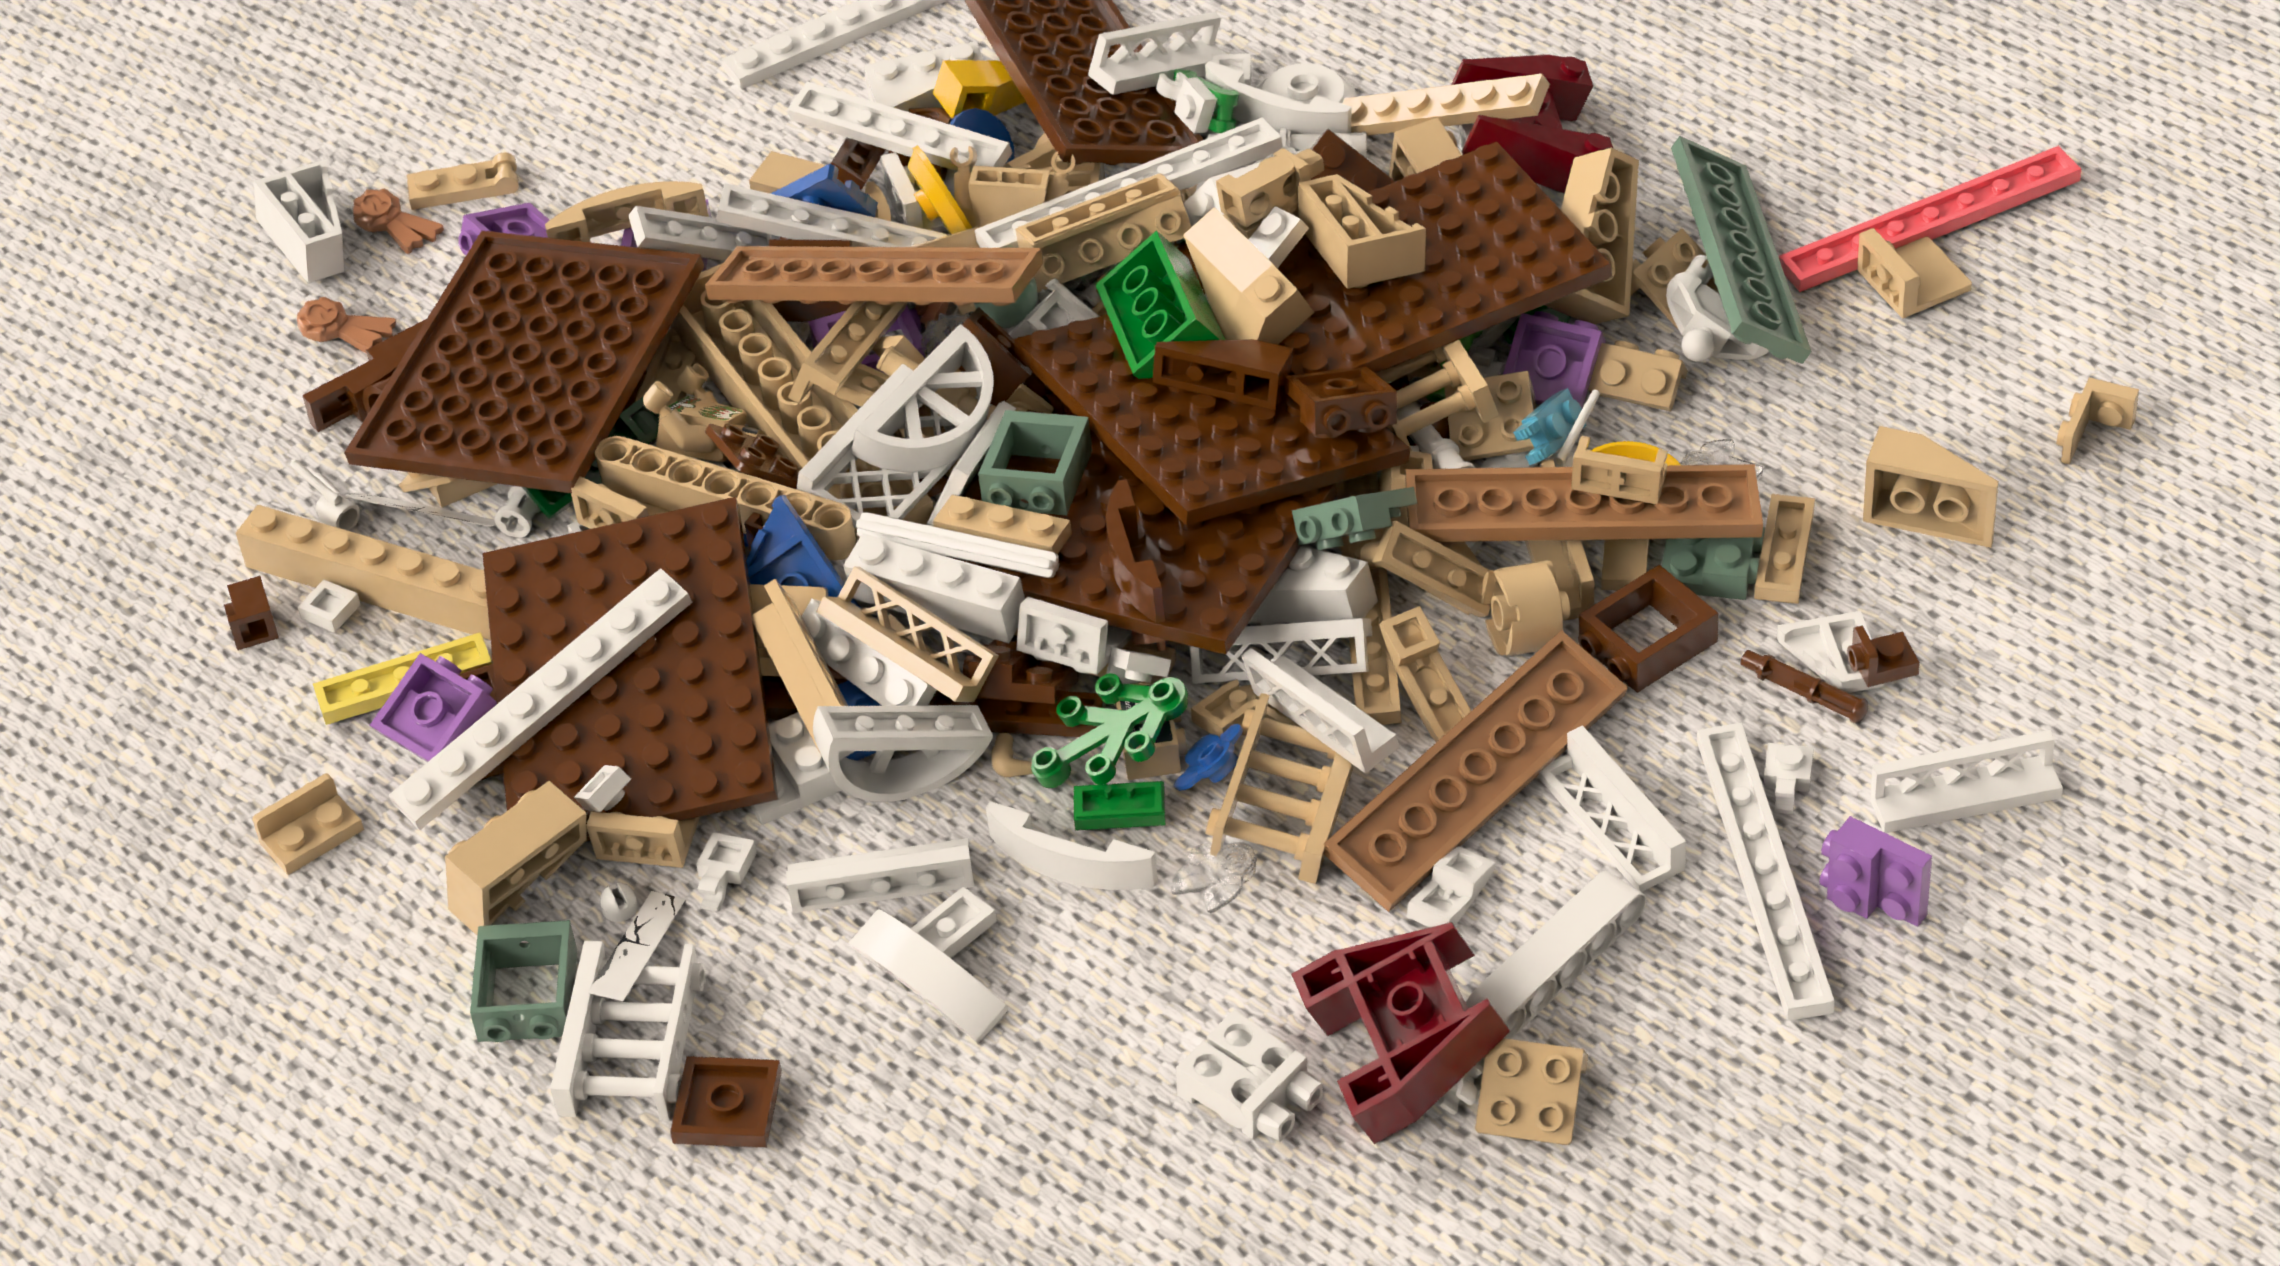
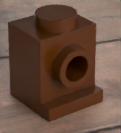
M261 576L227 585L232 602L223 605L237 650L278 639V632Z

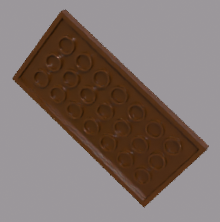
M964 0L1054 149L1058 152L1062 162L1071 164L1073 155L1075 165L1082 163H1104L1107 165L1130 163L1142 165L1204 140L1200 133L1194 134L1174 113L1176 101L1162 96L1156 90V86L1112 95L1088 75L1099 34L1130 28L1113 0ZM1141 43L1134 50L1135 53L1140 52L1143 48ZM1121 44L1111 45L1107 58H1110L1121 47Z

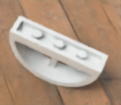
M959 324L855 429L851 454L871 465L902 472L935 469L961 457L986 423L993 393L994 381L991 363L977 338ZM962 365L967 372L955 371ZM975 387L978 404L968 416L936 394L935 391L941 388ZM925 404L957 427L937 436L923 438L918 409ZM906 422L908 439L893 437L892 435Z
M978 705L818 706L813 721L814 740L835 783L843 791L856 798L874 802L905 800L942 787L974 764L993 738V734ZM895 750H920L911 755L891 760ZM855 751H876L872 762H860L846 758V756Z

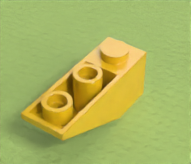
M943 60L933 91L934 96L951 119L962 111L973 108L988 111L996 116L1026 102L1002 62L997 60Z

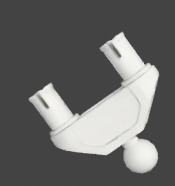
M1706 255L1696 256L1685 272L1676 274L1670 280L1666 294L1667 304L1681 335L1684 336L1681 348L1683 354L1689 360L1703 362L1711 355L1722 359L1751 360L1769 352L1766 348L1755 343L1745 344L1731 333V327L1723 308L1720 294L1706 285L1714 277L1709 263L1705 268H1702L1703 263L1707 259Z

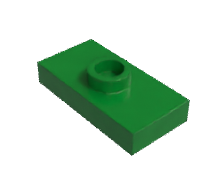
M1164 781L1074 786L1075 831L1166 825Z

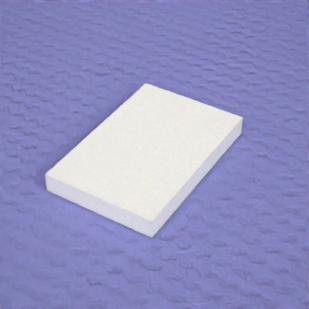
M1005 401L997 405L953 468L927 525L934 526V518L951 495L963 496L981 469L1005 410L1015 411V407Z

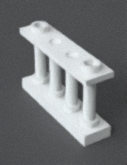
M584 941L550 1087L557 1116L576 1117L580 1099L586 1100L588 1095L654 1097L659 1119L669 1121L672 1104L677 1102L682 1077L679 1071L696 991H703L705 985V966L703 963H698L694 944H684L680 967L645 966L634 983L676 986L672 1004L607 1002L605 997L588 993L608 961L603 941ZM605 1020L668 1022L664 1041L599 1039L595 1034L596 1026L603 1025ZM597 1057L660 1060L656 1078L589 1076L587 1066L588 1062H595Z

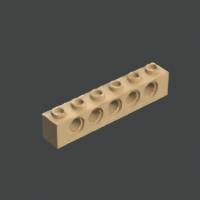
M1176 196L1040 248L1043 264L1034 275L1037 291L1041 292L1042 289H1048L1046 284L1054 278L1062 284L1121 262L1156 230L1170 243L1184 238L1183 234L1192 226L1181 196ZM974 302L969 305L958 306L963 321L976 310Z

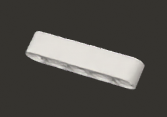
M1602 871L1470 994L1466 1001L1468 1009L1488 998L1510 1030V1033L1504 1038L1512 1039L1639 919L1646 905V895L1610 872Z

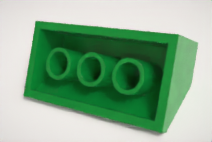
M1157 230L1096 284L1131 371L1138 379L1153 378L1154 355L1157 342L1225 340L1189 259Z

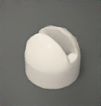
M618 882L616 885L604 888L600 897V905L606 919L622 922L635 915L638 909V902L635 892L628 884ZM622 897L625 904L618 906L615 898Z

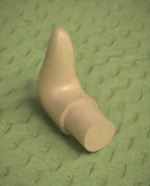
M1007 733L997 735L995 746L991 752L992 766L996 773L1002 777L1033 774L1031 771L1032 762L1013 758V737Z

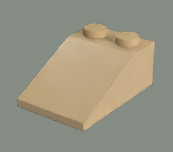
M1879 426L1866 461L1863 522L1991 548L1994 539L1999 481L1923 434Z

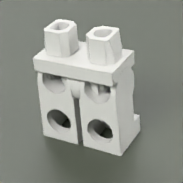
M1235 1009L1207 1036V1042L1203 1040L1176 1067L1177 1095L1191 1104L1196 1100L1217 1112L1228 1124L1236 1128H1242V1133L1253 1140L1262 1132L1281 1142L1291 1132L1295 1124V1114L1285 1107L1292 1101L1306 1111H1311L1323 1097V1084L1307 1072V1057L1297 1050L1293 1052L1283 1042ZM1230 1032V1038L1226 1041L1225 1037ZM1200 1063V1068L1195 1071L1196 1065Z

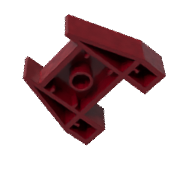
M1550 54L1462 59L1451 85L1543 74L1550 84L1537 116L1502 119L1478 115L1461 151L1462 155L1472 152L1483 145L1498 142L1535 183L1565 194L1575 157L1613 148L1610 137L1598 133L1589 134L1566 130L1561 125L1560 120L1577 121L1593 88L1586 61L1572 56L1561 57Z
M1452 922L1331 951L1291 974L1306 1010L1327 1036L1362 1018L1379 1058L1337 1080L1353 1119L1374 1144L1416 1122L1510 1033L1507 1024L1488 998L1468 1009L1450 969L1475 955Z

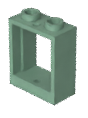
M1005 410L978 474L982 501L1035 513L1067 515L1092 453L1089 417ZM1011 455L1061 459L1055 474L1006 469ZM1020 499H1025L1028 503H1023Z
M570 920L478 926L470 1016L478 1042H504L506 1040L562 1037L575 983L577 946ZM559 965L556 1002L493 1006L496 969Z

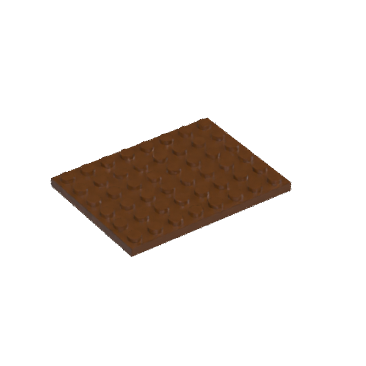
M1495 142L1490 145H1483L1472 152L1454 159L1445 160L1437 166L1417 174H1410L1402 180L1367 192L1372 195V203L1385 210L1388 207H1392L1399 212V220L1411 227L1418 223L1426 228L1424 272L1371 283L1362 288L1353 287L1347 289L1304 234L1277 269L1298 289L1314 313L1278 345L1293 348L1291 375L1368 367L1374 373H1378L1612 277L1611 263L1499 143Z
M481 230L344 453L348 463L357 466L572 493L571 488L575 486L579 477L584 478L596 458L595 450L599 443L608 437L702 272L704 264L701 254Z
M1107 313L1092 319L1073 321L1068 325L1049 330H1038L1030 335L1014 338V353L1076 416L1089 417L1090 430L1186 526L1409 463L1410 447L1387 426L1373 433L1349 430L1335 438L1316 436L1300 422V405L1286 393L1276 410L1153 383V378L1138 379L1131 371Z
M1029 409L1026 411V412L1044 413V412L1034 411V410H1029ZM1090 430L1092 453L1068 514H1046L1070 520L1072 534L1057 554L1059 556V569L1054 577L1045 578L953 558L1020 577L1025 599L1031 597L1107 620L1110 626L1226 655L1302 546L1299 545V537L1295 529L1292 511L1333 501L1337 496V486L1335 483L1186 526ZM1011 455L1006 469L1055 474L1061 459ZM979 472L962 497L982 501ZM1127 479L1136 506L1139 540L1128 541L1134 561L1141 562L1153 559L1162 587L1165 622L1155 623L1139 612L1124 596L1112 572L1106 511L1109 497L1118 480ZM1020 499L1023 503H1028L1027 500Z
M736 497L482 553L497 704L660 568L689 594L692 601L682 612L502 762L507 811L515 806L525 793L537 790L543 784L550 781L586 812L587 825L591 811L585 810L574 797L604 765L619 766L631 780L622 789L625 792L623 798L607 811L603 809L602 813L619 812L625 815L643 817L661 816L683 821L778 800L757 634L752 621L754 611L740 506ZM586 827L587 840L585 842L591 841Z

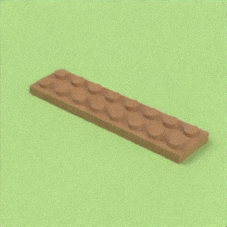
M737 246L705 284L708 300H725L728 303H738L744 300H762L768 304L777 303L782 300L800 301L803 304H813L819 301H838L840 304L876 301L880 305H888L895 302H914L917 305H928L934 302H953L955 305L964 306L978 302L1005 306L1017 301L1043 264L1040 248Z
M1755 464L1667 466V473L1658 504L1571 489L1573 467L1406 469L1405 486L1406 488L1414 487L1417 504L1407 506L1408 527L1436 542L1762 537L1763 519Z
M1561 630L1324 843L1325 849L1323 854L1385 910L1390 912L1433 872V866L1456 847H1461L1532 782L1545 767L1556 760L1567 749L1568 732L1582 725L1588 730L1625 696L1628 687Z

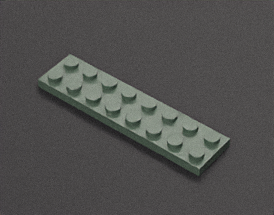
M1679 136L1671 150L1731 327V333L1745 344L1755 343L1766 348L1777 358H1789L1803 364L1812 351L1746 165Z

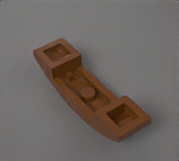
M1127 479L1118 480L1109 497L1106 511L1112 572L1124 596L1139 612L1155 623L1165 622L1162 587L1153 559L1141 562L1134 561L1128 541L1139 540L1136 506Z

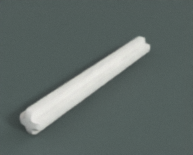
M868 512L862 513L856 523L857 535L859 537L864 533L943 556L1045 578L1054 577L1059 569V556L1051 551Z

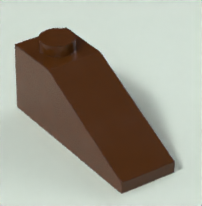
M1254 339L1157 342L1154 355L1153 383L1276 410L1285 394V376L1291 375L1293 348Z

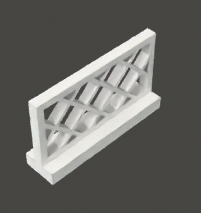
M904 364L886 380L799 471L796 490L846 505L851 511L853 525L856 529V523L863 513V508L886 507L888 517L902 520L958 460L956 459L944 466L926 471L902 472L880 468L879 471L857 472L855 461L858 458L851 454L855 429L913 372L912 369ZM931 408V416L920 417L921 427H933L935 436L941 434L940 426L954 425L941 415L938 416V413ZM905 422L899 429L904 430L905 439H908ZM912 479L914 490L910 494L891 496L889 481ZM882 481L884 496L861 498L859 483ZM852 483L854 498L837 499L827 491L834 484Z

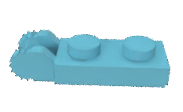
M1568 388L1549 397L1521 421L1522 425L1513 432L1517 441L1530 438L1534 449L1525 456L1529 465L1540 462L1559 450L1577 420L1582 408L1573 399Z

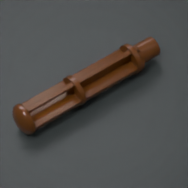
M1748 649L1741 658V666L1756 672L1758 679L1762 681L1767 679L1807 698V701L1811 704L1816 702L1849 718L1854 724L1861 722L1867 714L1868 701L1865 698L1859 699L1825 683V680L1822 678L1816 679L1776 660L1770 654L1762 656Z

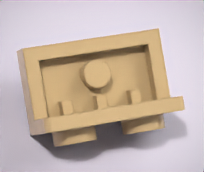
M1615 341L1614 345L1601 343L1588 390L1590 394L1593 390H1598L1600 392L1599 396L1671 412L1681 378L1686 379L1688 370L1683 360L1679 359V355L1667 350L1657 349L1652 354L1639 351L1637 345L1626 341Z

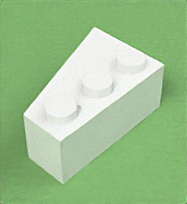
M978 42L960 43L951 47L923 51L909 56L863 65L868 100L908 112L909 108H943L933 94L943 60H984Z
M326 159L255 180L256 220L307 283L323 280L326 277L344 272L342 230L336 203H334Z
M1301 546L1249 623H1261L1263 626L1277 625V623H1304L1364 618L1378 601L1368 562Z

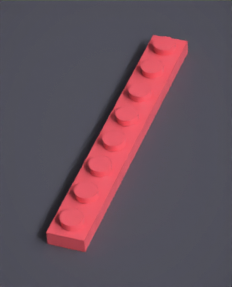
M2056 146L1779 256V260L1787 279L1799 292H1802L1857 270L1859 233L1874 228L1885 241H1890L1895 249L1923 237H1929L1933 240L2080 181L2081 168L2059 146Z

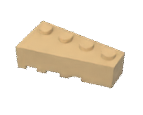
M1614 148L1574 158L1561 211L1611 263L1612 277L1545 304V306L1592 324L1629 316L1638 159Z

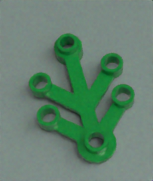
M1110 673L1102 676L1096 682L1095 690L1105 704H1115L1118 701L1138 704L1127 710L1084 706L1076 696H1068L1062 699L1057 705L1056 712L1066 726L1074 727L1084 724L1098 727L1058 750L1051 747H1044L1038 750L1032 757V773L1041 786L1045 788L1058 787L1069 778L1071 762L1104 743L1106 744L1102 752L1092 756L1085 765L1087 774L1095 784L1103 785L1114 778L1116 774L1115 766L1124 747L1132 760L1136 762L1148 760L1155 752L1154 743L1164 722L1179 717L1187 708L1188 691L1184 683L1180 679L1168 677L1158 680L1152 686L1124 684L1116 674ZM1145 720L1141 731L1131 734L1133 727Z

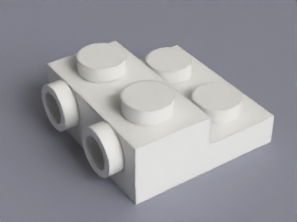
M799 712L769 724L778 800L750 806L761 825L842 791L833 780Z

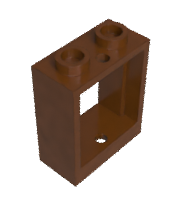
M1659 564L1579 614L1578 643L1592 657H1595L1605 665L1620 681L1625 682L1638 693L1717 643L1719 613ZM1650 605L1676 626L1677 629L1638 653L1611 629Z

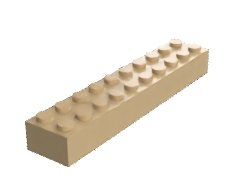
M721 263L700 273L670 328L678 333L681 342L688 351L690 349L694 353L696 361L706 369L711 380L734 408L746 411V424L748 427L762 429L764 435L775 440L780 446L779 452L797 464L799 467L797 472L799 473L858 409L853 403L842 400L820 389L821 387L816 384L799 404L788 398L800 368L811 351L772 304L764 303L762 300H744L738 303H728L725 300H708L705 284L723 264ZM859 458L855 461L857 472L880 470V467L871 465ZM912 479L889 481L891 496L907 495L914 490ZM882 481L859 483L861 498L884 496ZM852 483L834 484L827 491L837 499L854 498ZM926 494L902 520L927 525L934 510L933 501ZM886 507L863 508V513L868 512L887 516ZM854 527L856 539L858 542L860 537L857 535V529Z

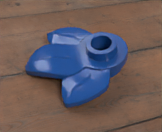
M1233 724L1220 736L1209 734L1193 744L1185 756V761L1189 766L1175 780L1174 788L1178 791L1187 790L1202 778H1209L1213 783H1217L1226 777L1236 766L1239 758L1233 751L1235 748L1234 744L1242 735V726L1240 724Z

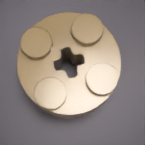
M1550 560L1498 568L1486 572L1484 576L1482 602L1483 605L1491 604L1492 618L1485 619L1488 635L1499 655L1515 656L1537 652L1561 630L1563 631V618L1570 616V602L1565 591H1558L1555 569Z

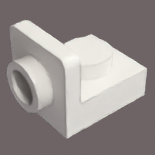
M1112 647L1106 674H1116L1124 684L1151 683L1152 675L1168 678L1171 660L1152 654Z

